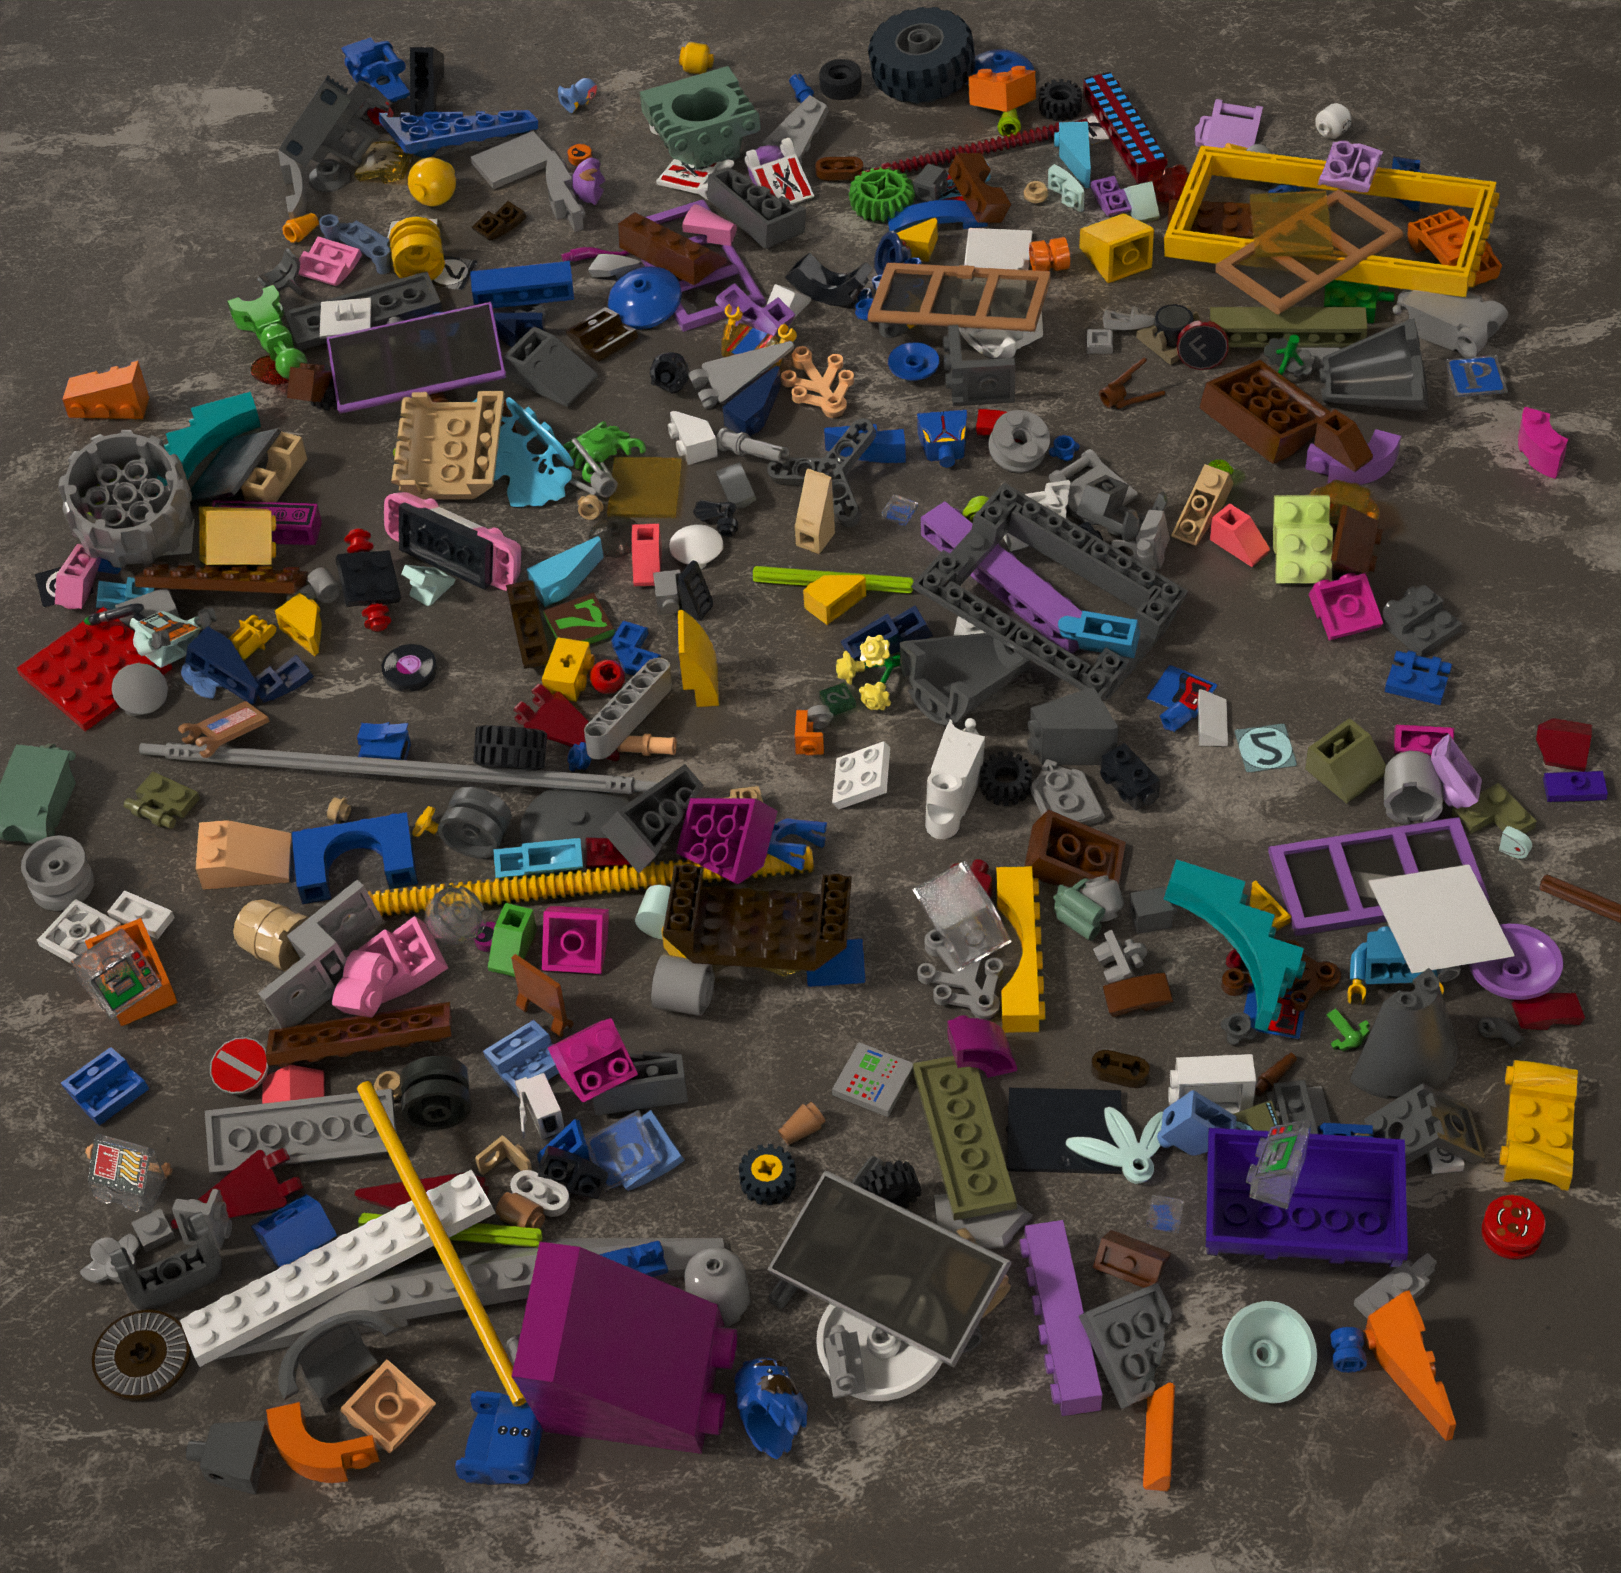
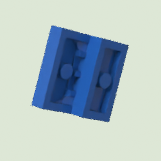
M112 1047L61 1082L62 1087L99 1126L149 1090L145 1080L129 1067L127 1061Z

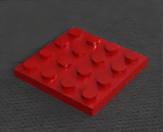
M102 607L97 613L107 611V609ZM115 619L95 626L87 625L82 621L18 666L17 671L24 680L86 732L120 707L114 700L111 690L113 679L119 670L127 665L142 663L151 665L158 669L162 675H165L173 668L171 663L160 668L146 656L139 655L133 644L135 632L119 619Z

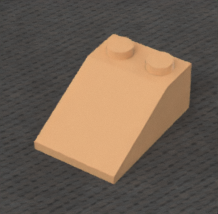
M229 820L200 822L196 871L202 889L290 883L291 833Z

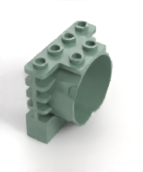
M729 66L639 92L642 113L651 127L654 126L655 131L659 133V137L664 141V145L671 157L686 164L694 165L695 169L707 167L727 159L734 160L740 158L743 136L756 133L761 128L759 113L757 110H754L753 104L749 102V98L744 94L742 88L739 87L738 79Z

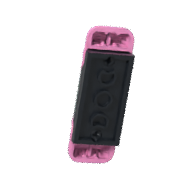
M408 492L393 493L385 498V530L393 540L399 542L400 551L484 590L492 585L507 591L506 585L517 582L521 572V547L516 541L503 536V533L498 528L487 529L439 507L438 503L432 498L423 500Z

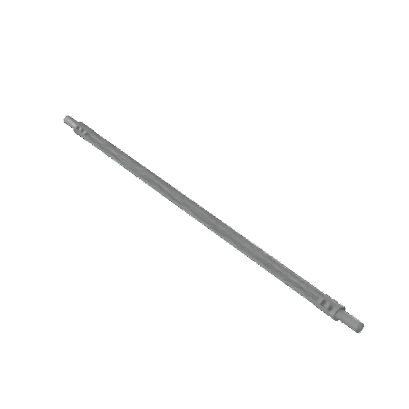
M168 742L166 745L141 743L139 746L140 754L165 756L166 759L621 794L645 792L658 783L635 780L634 777L220 746L212 756L204 758L199 752L204 751L207 748L206 745L198 747L193 744Z

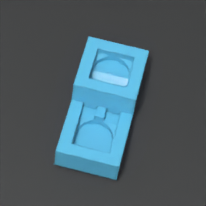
M127 577L126 584L99 581L96 608L114 609L116 608L115 605L153 592L154 588L135 587V578Z

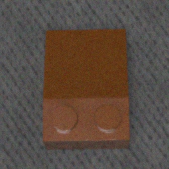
M1048 809L1032 825L1024 867L1032 866L1034 878L1053 885L1073 887L1084 878L1091 880L1106 875L1108 879L1117 881L1119 885L1126 842Z

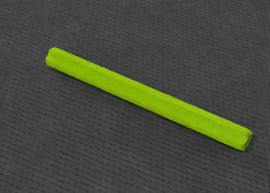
M755 566L752 575L754 582L807 586L823 575H863L866 578V590L909 594L913 591L912 584L914 583L912 577Z
M363 1213L358 1220L359 1227L372 1219L382 1216V1214ZM476 1223L449 1237V1239L537 1248L539 1247V1242H542L543 1237L542 1230L538 1228Z

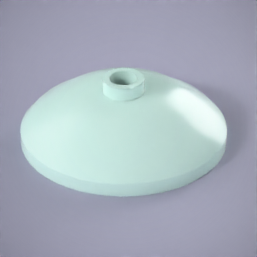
M1274 1301L1250 1304L1235 1314L1224 1333L1222 1354L1225 1368L1235 1386L1249 1398L1262 1403H1281L1298 1396L1310 1383L1317 1363L1315 1339L1306 1321L1289 1306ZM1258 1348L1263 1353V1358L1261 1360L1257 1357L1256 1354Z

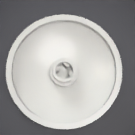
M898 1276L872 1277L851 1285L844 1291L843 1295L860 1303L865 1293L874 1296L884 1303L879 1313L892 1319L913 1280ZM925 1289L905 1327L948 1348L949 1328L944 1311L936 1297L928 1289ZM831 1304L825 1310L818 1326L816 1337L817 1352L829 1379L830 1373L824 1338L829 1337L831 1328L835 1325H843L849 1333L857 1331L866 1392L851 1396L862 1400L889 1401L909 1395L925 1385L943 1363Z

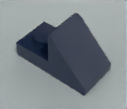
M494 313L498 337L511 348L533 327L545 331L543 313Z

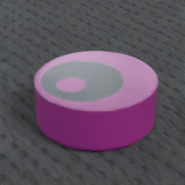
M484 922L475 928L473 939L475 946L479 950L490 952L496 923Z

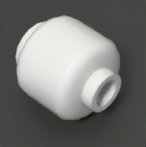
M1330 104L1317 114L1315 119L1316 128L1322 136L1328 139H1336L1350 128V111L1341 104Z

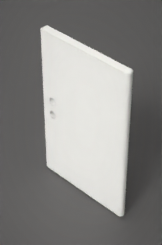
M969 228L964 266L1029 270V243L1032 242V231ZM972 277V279H962L960 302L980 303L988 278ZM999 279L994 297L1012 290L1026 299L1027 280Z

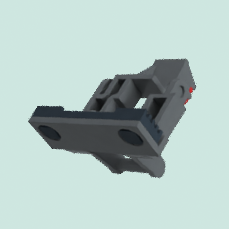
M327 75L282 142L279 151L304 167L307 166L310 160L321 163L329 153L336 155L353 166H359L362 163L361 158L372 142H376L379 138L378 132L373 129L378 125L382 126L379 122V113H388V117H393L394 113L390 108L391 101L376 87H372L365 81H359L348 95L346 94L348 91L347 87L343 88L344 85L341 84L340 86L338 81L334 82L335 79H330V76ZM351 131H354L364 137L354 152L340 141L346 132L351 133Z

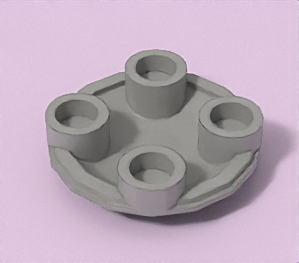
M136 663L127 665L118 671L113 679L111 690L113 698L120 708L124 709L125 713L129 716L149 714L159 709L166 702L168 686L165 677L158 669L148 664Z

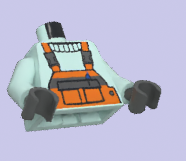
M212 607L200 610L198 616L190 620L180 619L165 611H160L147 618L137 613L130 621V627L135 629L134 647L139 655L146 656L162 668L186 656L188 644L199 635L201 629L217 621V617Z

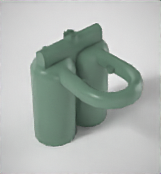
M1084 878L1069 888L1059 885L1058 892L1053 897L1055 900L1053 912L1056 914L1057 919L1087 940L1092 941L1101 930L1102 924L1100 921L1105 914V908L1079 892L1081 888L1086 887L1085 882L1089 881V879Z

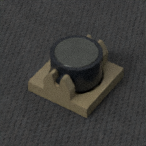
M1178 304L1163 306L1156 312L1155 321L1152 326L1137 331V339L1168 364L1172 365L1180 360L1177 351L1179 333L1190 323L1200 321L1198 312L1192 313L1190 306L1185 307Z

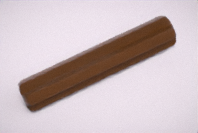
M1545 874L1539 886L1541 891L1621 923V904L1548 874Z

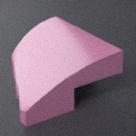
M697 204L690 208L682 224L683 232L707 235V243L731 246L737 231L736 224Z

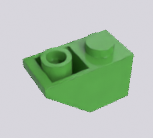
M505 903L494 927L488 971L515 977L511 957L517 954L522 959H525L537 932L533 909Z

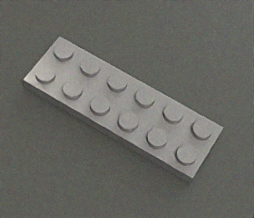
M375 1090L396 1131L393 1090ZM359 1093L205 1111L210 1174L232 1172L257 1150H263L267 1156L281 1148H286L290 1160L278 1166L388 1153Z

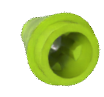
M1016 109L1008 112L1003 111L997 125L998 132L1002 136L1007 135L1010 137L1011 133L1016 135L1017 132H1020L1021 123Z

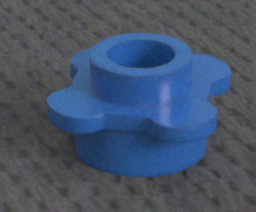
M1058 436L1054 440V446L1049 449V455L1052 457L1057 456L1064 461H1071L1074 452L1079 450V444L1070 436Z
M581 742L580 745L574 744L569 750L567 761L570 771L574 772L576 768L579 770H586L588 768L591 757L587 754L585 742Z

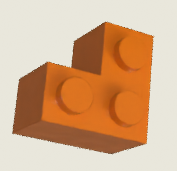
M1014 66L1010 71L993 73L991 69H980L977 74L968 77L970 105L1008 112L1036 99L1035 71L1027 70L1025 66Z

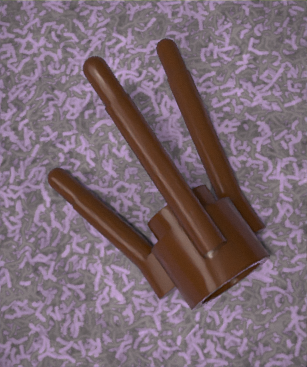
M1142 358L1115 381L1099 390L1100 399L1107 408L1115 405L1119 410L1126 405L1154 399L1166 394L1165 391H1159L1124 400L1127 393L1123 384L1132 378L1131 374L1147 361L1146 358Z

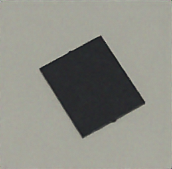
M279 428L228 439L190 489L192 494L190 505L235 496L280 435L281 431Z
M1009 1087L1008 1126H1006V1132H1008L1007 1170L1015 1172L1122 1174V1167L1111 1166L1088 1159L1075 1153L1066 1145V1140L1071 1137H1088L1102 1140L1119 1149L1106 1125L1104 1110L1107 1107H1112L1121 1113V1090Z

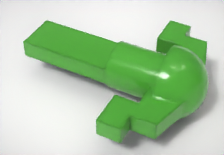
M1336 1008L1326 1014L1346 1039L1343 1042L1336 1039L1330 1043L1334 1050L1338 1047L1341 1051L1357 1048L1370 1033L1368 1030L1370 1024L1367 1020L1359 1024L1361 1030L1355 1031Z

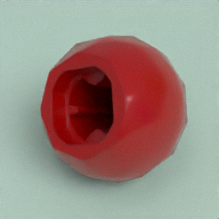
M604 659L593 666L590 672V680L598 692L613 694L619 691L625 683V673L619 663L614 660Z

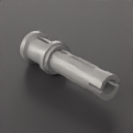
M722 428L716 436L717 449L720 451H734L739 456L750 454L781 464L786 463L784 459L788 460L789 449L787 447L751 439L747 433L741 432L737 434L733 433L731 429Z

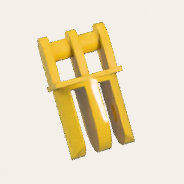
M255 614L245 621L239 620L240 628L228 638L243 661L259 647L265 650L264 644L276 633L275 625H268L266 620H259V617Z

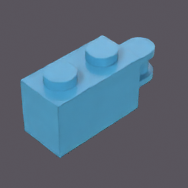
M1082 611L1081 618L1063 616L1058 621L1061 636L1065 639L1076 640L1079 649L1102 653L1105 648H1108L1119 656L1135 657L1140 637L1138 620Z

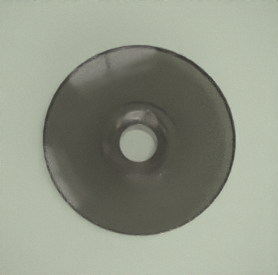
M624 516L604 518L592 527L589 533V540L599 536L603 556H625L632 552V525L638 523Z

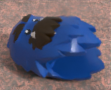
M766 1357L745 1361L743 1366L737 1371L734 1383H736L734 1393L737 1394V1407L741 1420H743L746 1432L753 1445L759 1451L766 1452L770 1457L779 1459L783 1451L788 1453L791 1450L792 1439H794V1435H797L800 1425L803 1428L806 1427L808 1405L791 1379L787 1365L782 1361Z

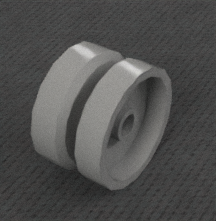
M58 835L37 841L25 852L21 860V871L28 884L30 893L36 904L44 909L53 911L65 910L75 899L83 902L90 895L94 887V874L88 863L85 851L81 844L71 837Z

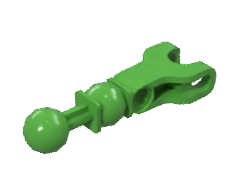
M274 285L262 288L263 295L253 301H243L239 297L228 300L231 316L237 328L253 331L256 334L263 349L275 361V367L279 375L289 380L290 367H300V363H307L305 354L294 348L291 332L283 326L281 318L284 315V309L279 302L280 295Z

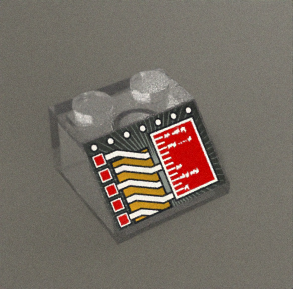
M96 1134L87 1179L94 1197L102 1203L109 1204L114 1202L121 1204L134 1212L142 1210L151 1213L167 1183L154 1149L102 1134Z

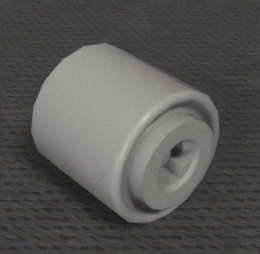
M666 954L661 955L655 969L652 984L651 1001L653 1008L697 1016L704 1014L711 1002L715 977L712 965L695 964L687 958Z

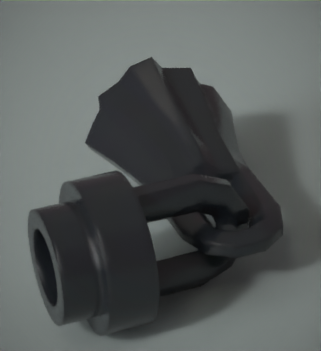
M707 500L696 502L693 514L701 521L724 516V518H720L717 521V529L720 535L732 537L738 531L739 522L733 519V514L736 511L734 503H719ZM721 507H726L725 512H721Z

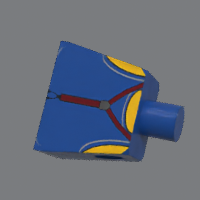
M967 410L917 414L918 437L927 460L939 461L942 467L948 468L955 464V459L965 457Z

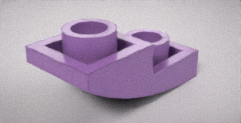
M1115 176L1091 182L1093 194L1108 217L1131 212L1132 208L1124 189L1120 190Z

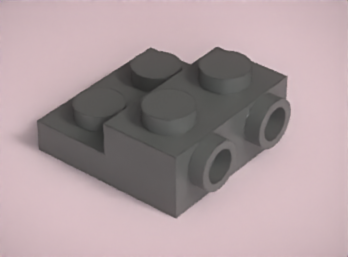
M1425 584L1419 588L1415 586L1410 587L1402 599L1399 601L1392 599L1383 608L1382 626L1413 652H1417L1418 656H1424L1459 633L1462 623L1443 608L1444 600Z

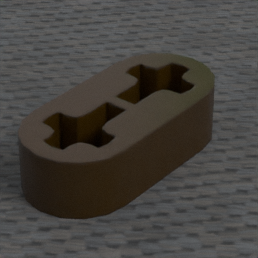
M1100 1050L1092 1057L1091 1072L1100 1081L1129 1088H1141L1149 1081L1150 1066L1145 1059L1111 1050ZM1104 1062L1110 1063L1107 1069L1101 1068ZM1134 1069L1140 1070L1137 1076L1131 1075Z

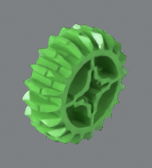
M881 166L878 170L871 168L870 172L862 171L861 176H855V181L851 182L849 192L852 210L856 211L857 216H863L864 220L872 219L873 223L877 220H882L884 223L887 220V216L891 219L894 218L896 211L901 212L903 208L913 205L915 197L912 180L907 178L906 173L901 174L899 169L892 171L890 167L882 169Z

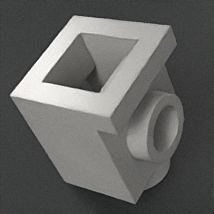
M680 570L653 573L658 615L678 613V610H680L679 601H681L678 581V577L681 574Z

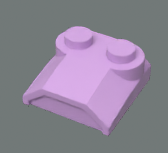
M1448 734L1433 747L1431 761L1443 784L1442 793L1446 804L1457 809L1470 807L1479 801L1482 779Z

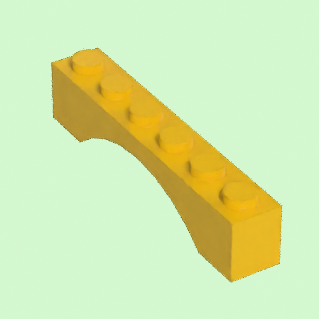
M1032 866L996 867L997 909L1007 917L1015 928L1023 952L1016 972L1001 990L1002 1029L1005 1033L1039 1032V1020H1045V1001H1039V994H1044V978L1037 974V969H1043L1042 951H1036V945H1041V927H1035V920H1040V902H1034V896H1039L1038 878H1033Z

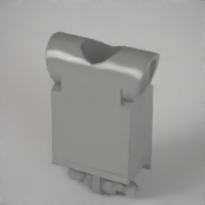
M1403 290L1398 296L1397 305L1392 309L1395 315L1401 314L1403 309L1408 310L1409 319L1415 318L1419 338L1452 351L1457 349L1467 359L1475 358L1484 348L1487 340L1499 330L1508 318V311L1501 303L1496 301L1483 302L1482 297L1469 291L1466 297L1418 290Z

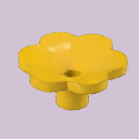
M428 806L423 814L419 816L412 831L414 837H420L425 830L436 834L439 824L432 820L435 812L434 807Z

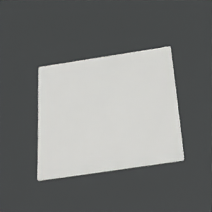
M1470 865L1368 881L1411 973L1424 972L1428 968L1437 970L1515 956Z

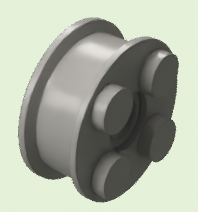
M1025 410L1009 411L1003 414L994 425L988 443L989 452L993 460L1003 469L1015 473L1028 472L1035 469L1042 462L1050 444V433L1044 421L1037 415ZM1014 439H1019L1024 444H1018Z

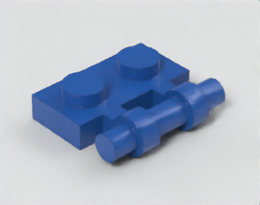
M1409 650L1407 653L1396 651L1394 662L1403 663L1404 666L1392 664L1385 692L1441 705L1448 677L1440 676L1438 672L1450 674L1452 663L1441 661L1442 658L1435 656L1432 659L1416 655L1417 652ZM1413 666L1428 669L1429 673L1414 670Z

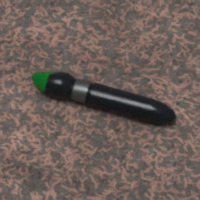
M135 603L101 613L96 612L85 618L84 623L95 626L102 622L135 615L144 610V605Z

